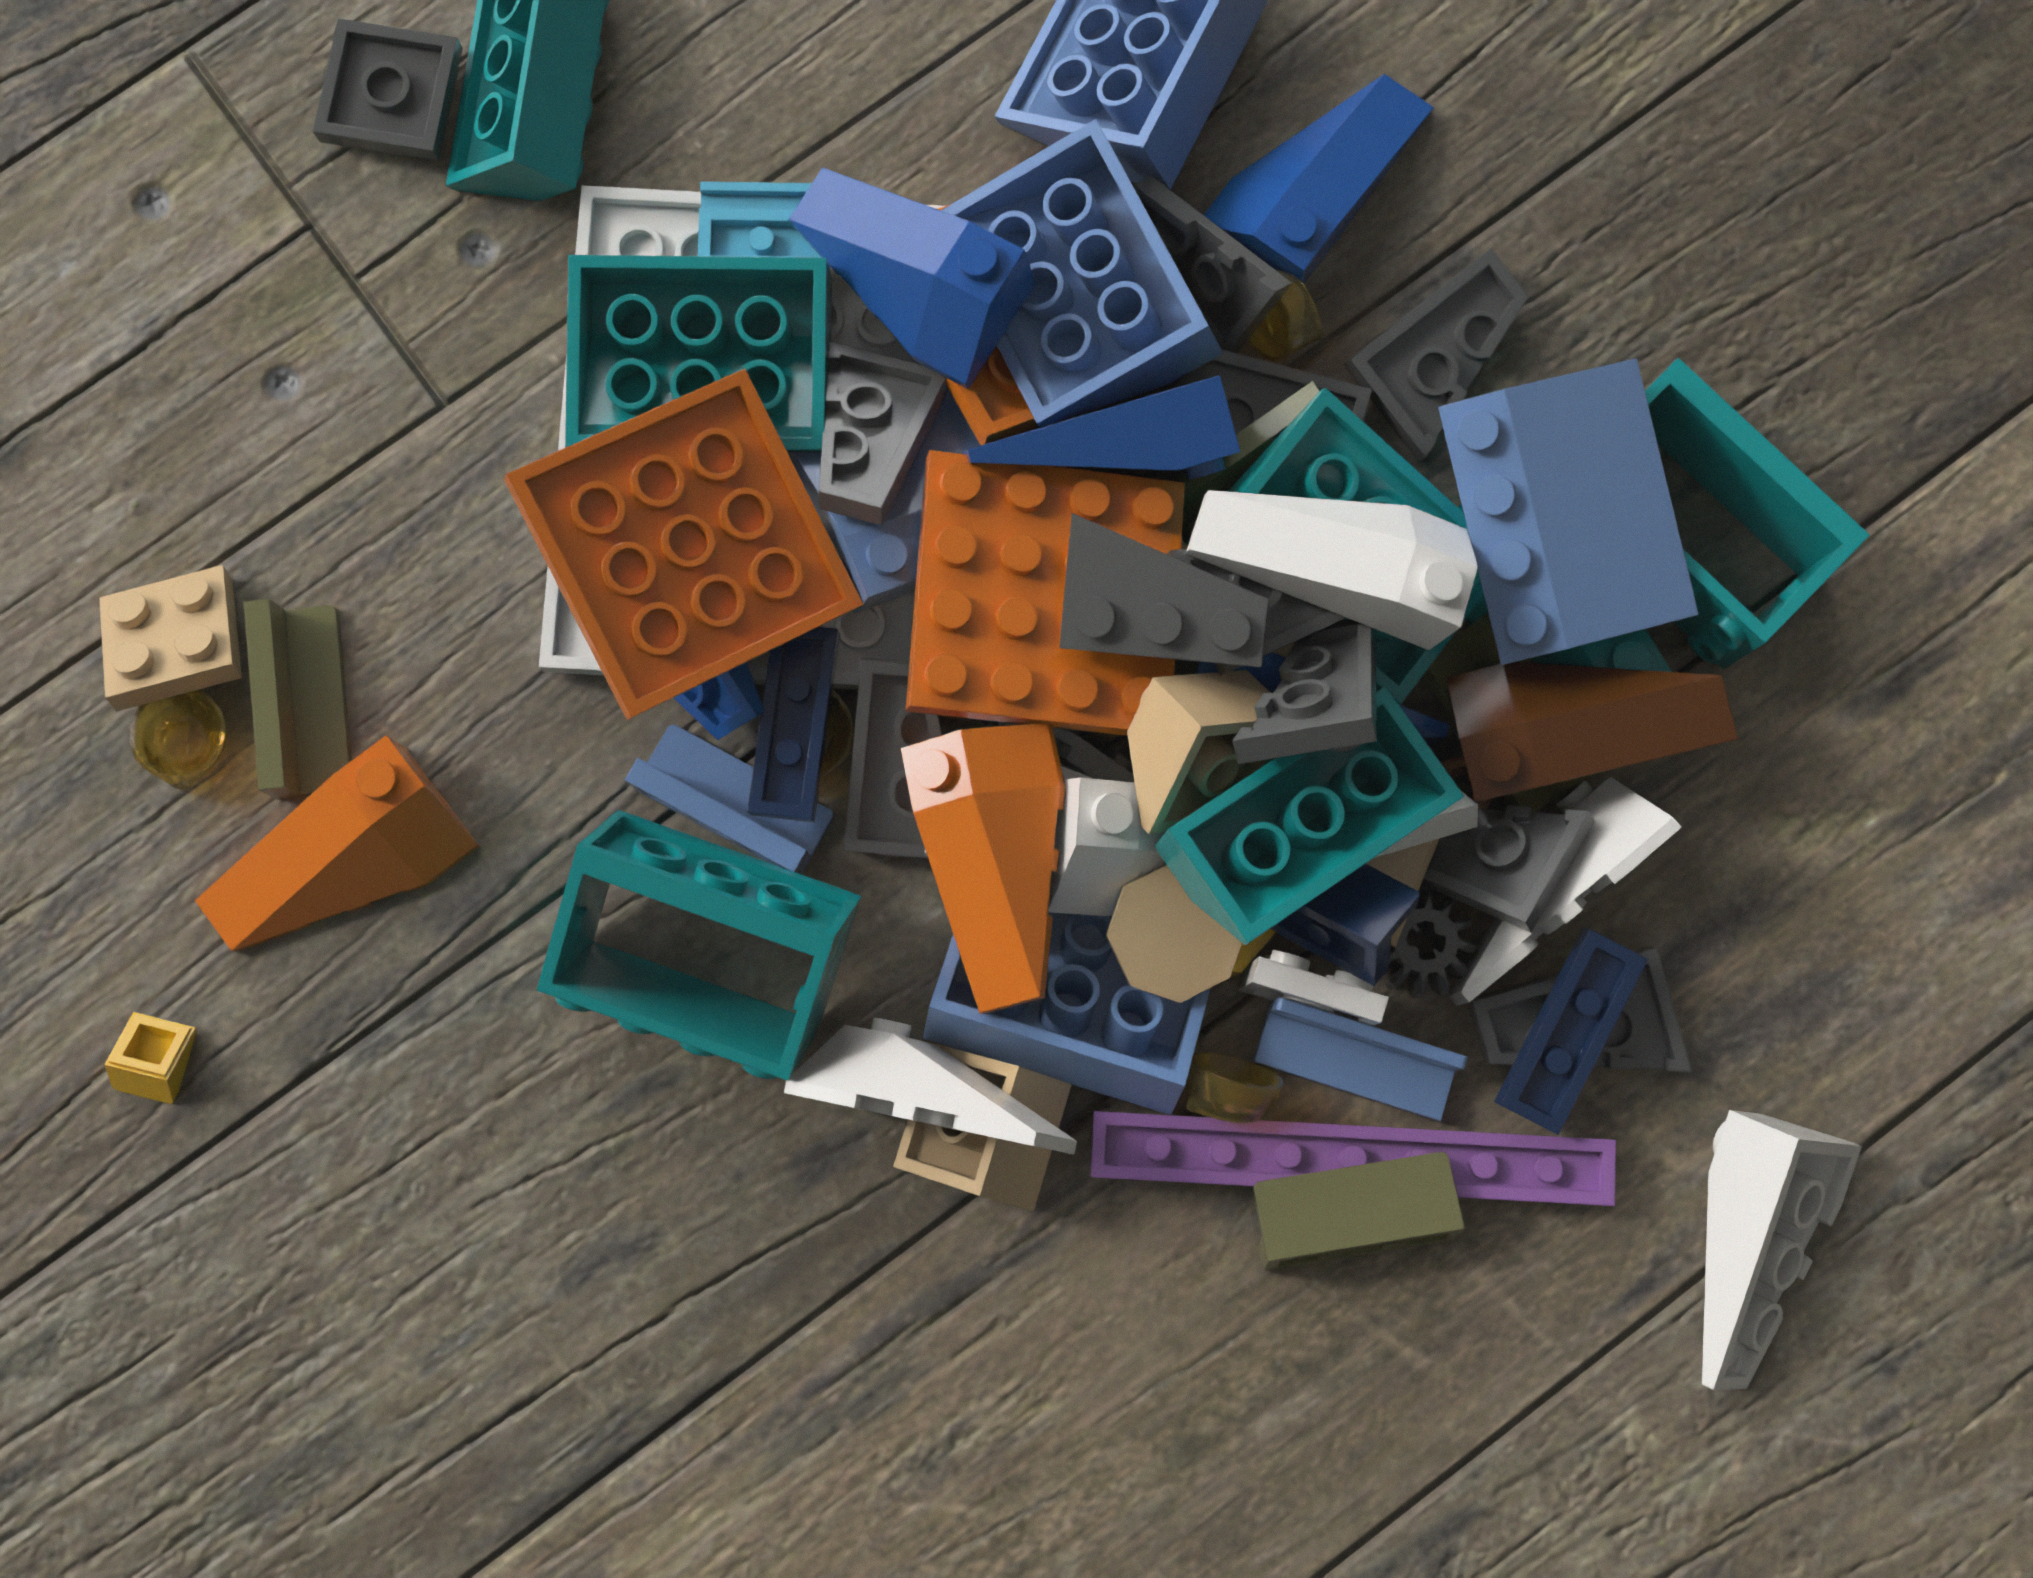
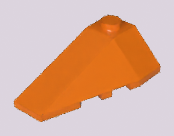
M1048 723L960 729L901 748L913 814L979 1013L987 1014L1045 998L1053 920L1052 916L1048 913L1052 872H1057L1059 850L1055 849L1054 845L1058 810H1063L1065 783L1053 726Z
M385 735L328 778L204 891L195 902L230 950L237 952L308 927L311 923L342 912H352L370 906L371 902L403 891L410 892L428 886L480 846L409 751Z

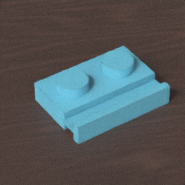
M700 182L701 208H699L698 256L821 258L789 220L812 183Z

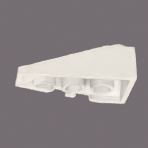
M1208 490L1204 495L1186 554L1427 650H1430L1461 628L1478 568L1467 529L1408 505Z
M1082 777L1064 779L1063 810H1058L1054 848L1059 850L1057 872H1052L1048 912L1112 916L1123 885L1166 864L1154 847L1165 832L1148 834L1141 826L1135 782Z
M873 1018L871 1030L844 1025L792 1074L789 1081H786L784 1093L1068 1154L1074 1155L1077 1143L1075 1139L937 1045L909 1038L912 1026L900 1022Z
M1729 1110L1726 1121L1721 1124L1713 1140L1714 1157L1708 1173L1703 1385L1712 1390L1748 1388L1783 1320V1310L1777 1302L1783 1291L1791 1286L1796 1278L1804 1280L1813 1262L1808 1256L1804 1255V1250L1819 1222L1830 1227L1832 1226L1842 1206L1862 1146L1764 1114Z

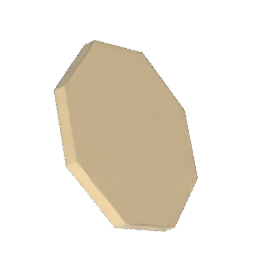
M1166 864L1123 885L1106 933L1111 948L1131 987L1178 1003H1182L1229 979L1242 945L1237 938L1191 901Z

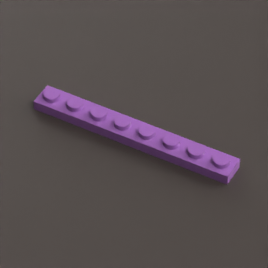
M1093 1111L1090 1177L1254 1186L1257 1182L1445 1152L1449 1157L1455 1188L1459 1198L1615 1206L1616 1140Z

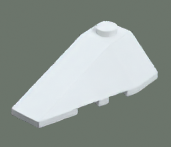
M1612 777L1593 788L1586 780L1582 781L1555 805L1563 815H1565L1566 809L1590 811L1595 823L1532 933L1494 917L1479 942L1477 951L1472 954L1466 965L1469 973L1465 978L1457 980L1448 997L1456 1006L1472 1001L1531 953L1538 945L1535 939L1543 932L1549 935L1579 914L1587 903L1584 899L1586 895L1591 891L1596 894L1612 882L1614 884L1617 883L1681 828L1680 824L1671 815Z

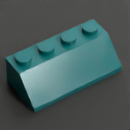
M477 0L446 187L455 191L542 201L576 188V183L581 176L584 164L581 151L585 126L591 117L593 109L590 95L594 70L599 63L602 53V45L599 39L603 14L610 0Z
M1386 686L1376 692V742L1364 743L1355 749L1344 752L1321 750L1275 758L1170 827L1154 846L1191 901L1244 945L1253 941L1464 797Z

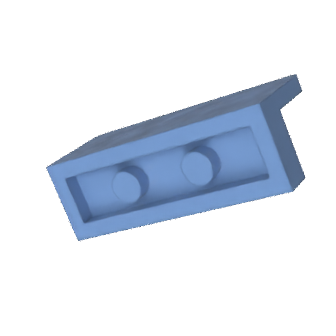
M674 724L667 727L648 762L637 758L625 778V781L641 794L767 863L801 875L834 819L832 810L818 802L815 823L750 815L747 809L753 767Z
M1278 997L1269 1003L1252 1063L1433 1121H1441L1455 1071L1465 1069L1468 1057Z

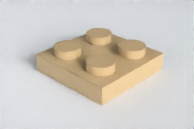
M223 565L99 598L105 698L116 712L242 678L233 579Z

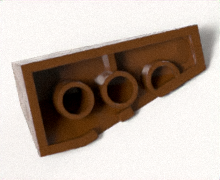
M1512 662L1446 677L1475 802L1738 739L1722 675Z

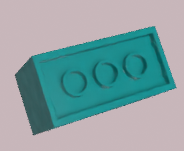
M1677 358L1645 390L1658 446L1798 575L1756 618L1683 549L1699 615L1673 622L1689 636L1687 642L1700 658L1711 664L1717 663L1723 669H1726L1765 644L1870 534L1681 359Z
M617 810L577 844L536 991L555 997L556 1002L567 1009L579 1012L592 1010L617 1019L618 1024L628 1031L638 1034L656 1033L678 1041L683 1049L692 1054L704 1057L717 1055L742 1064L745 1071L763 1079L781 1078L789 1081L818 1033L862 896ZM613 884L814 956L806 983L800 987L793 1006V1010L796 1013L595 942L594 938L609 885Z

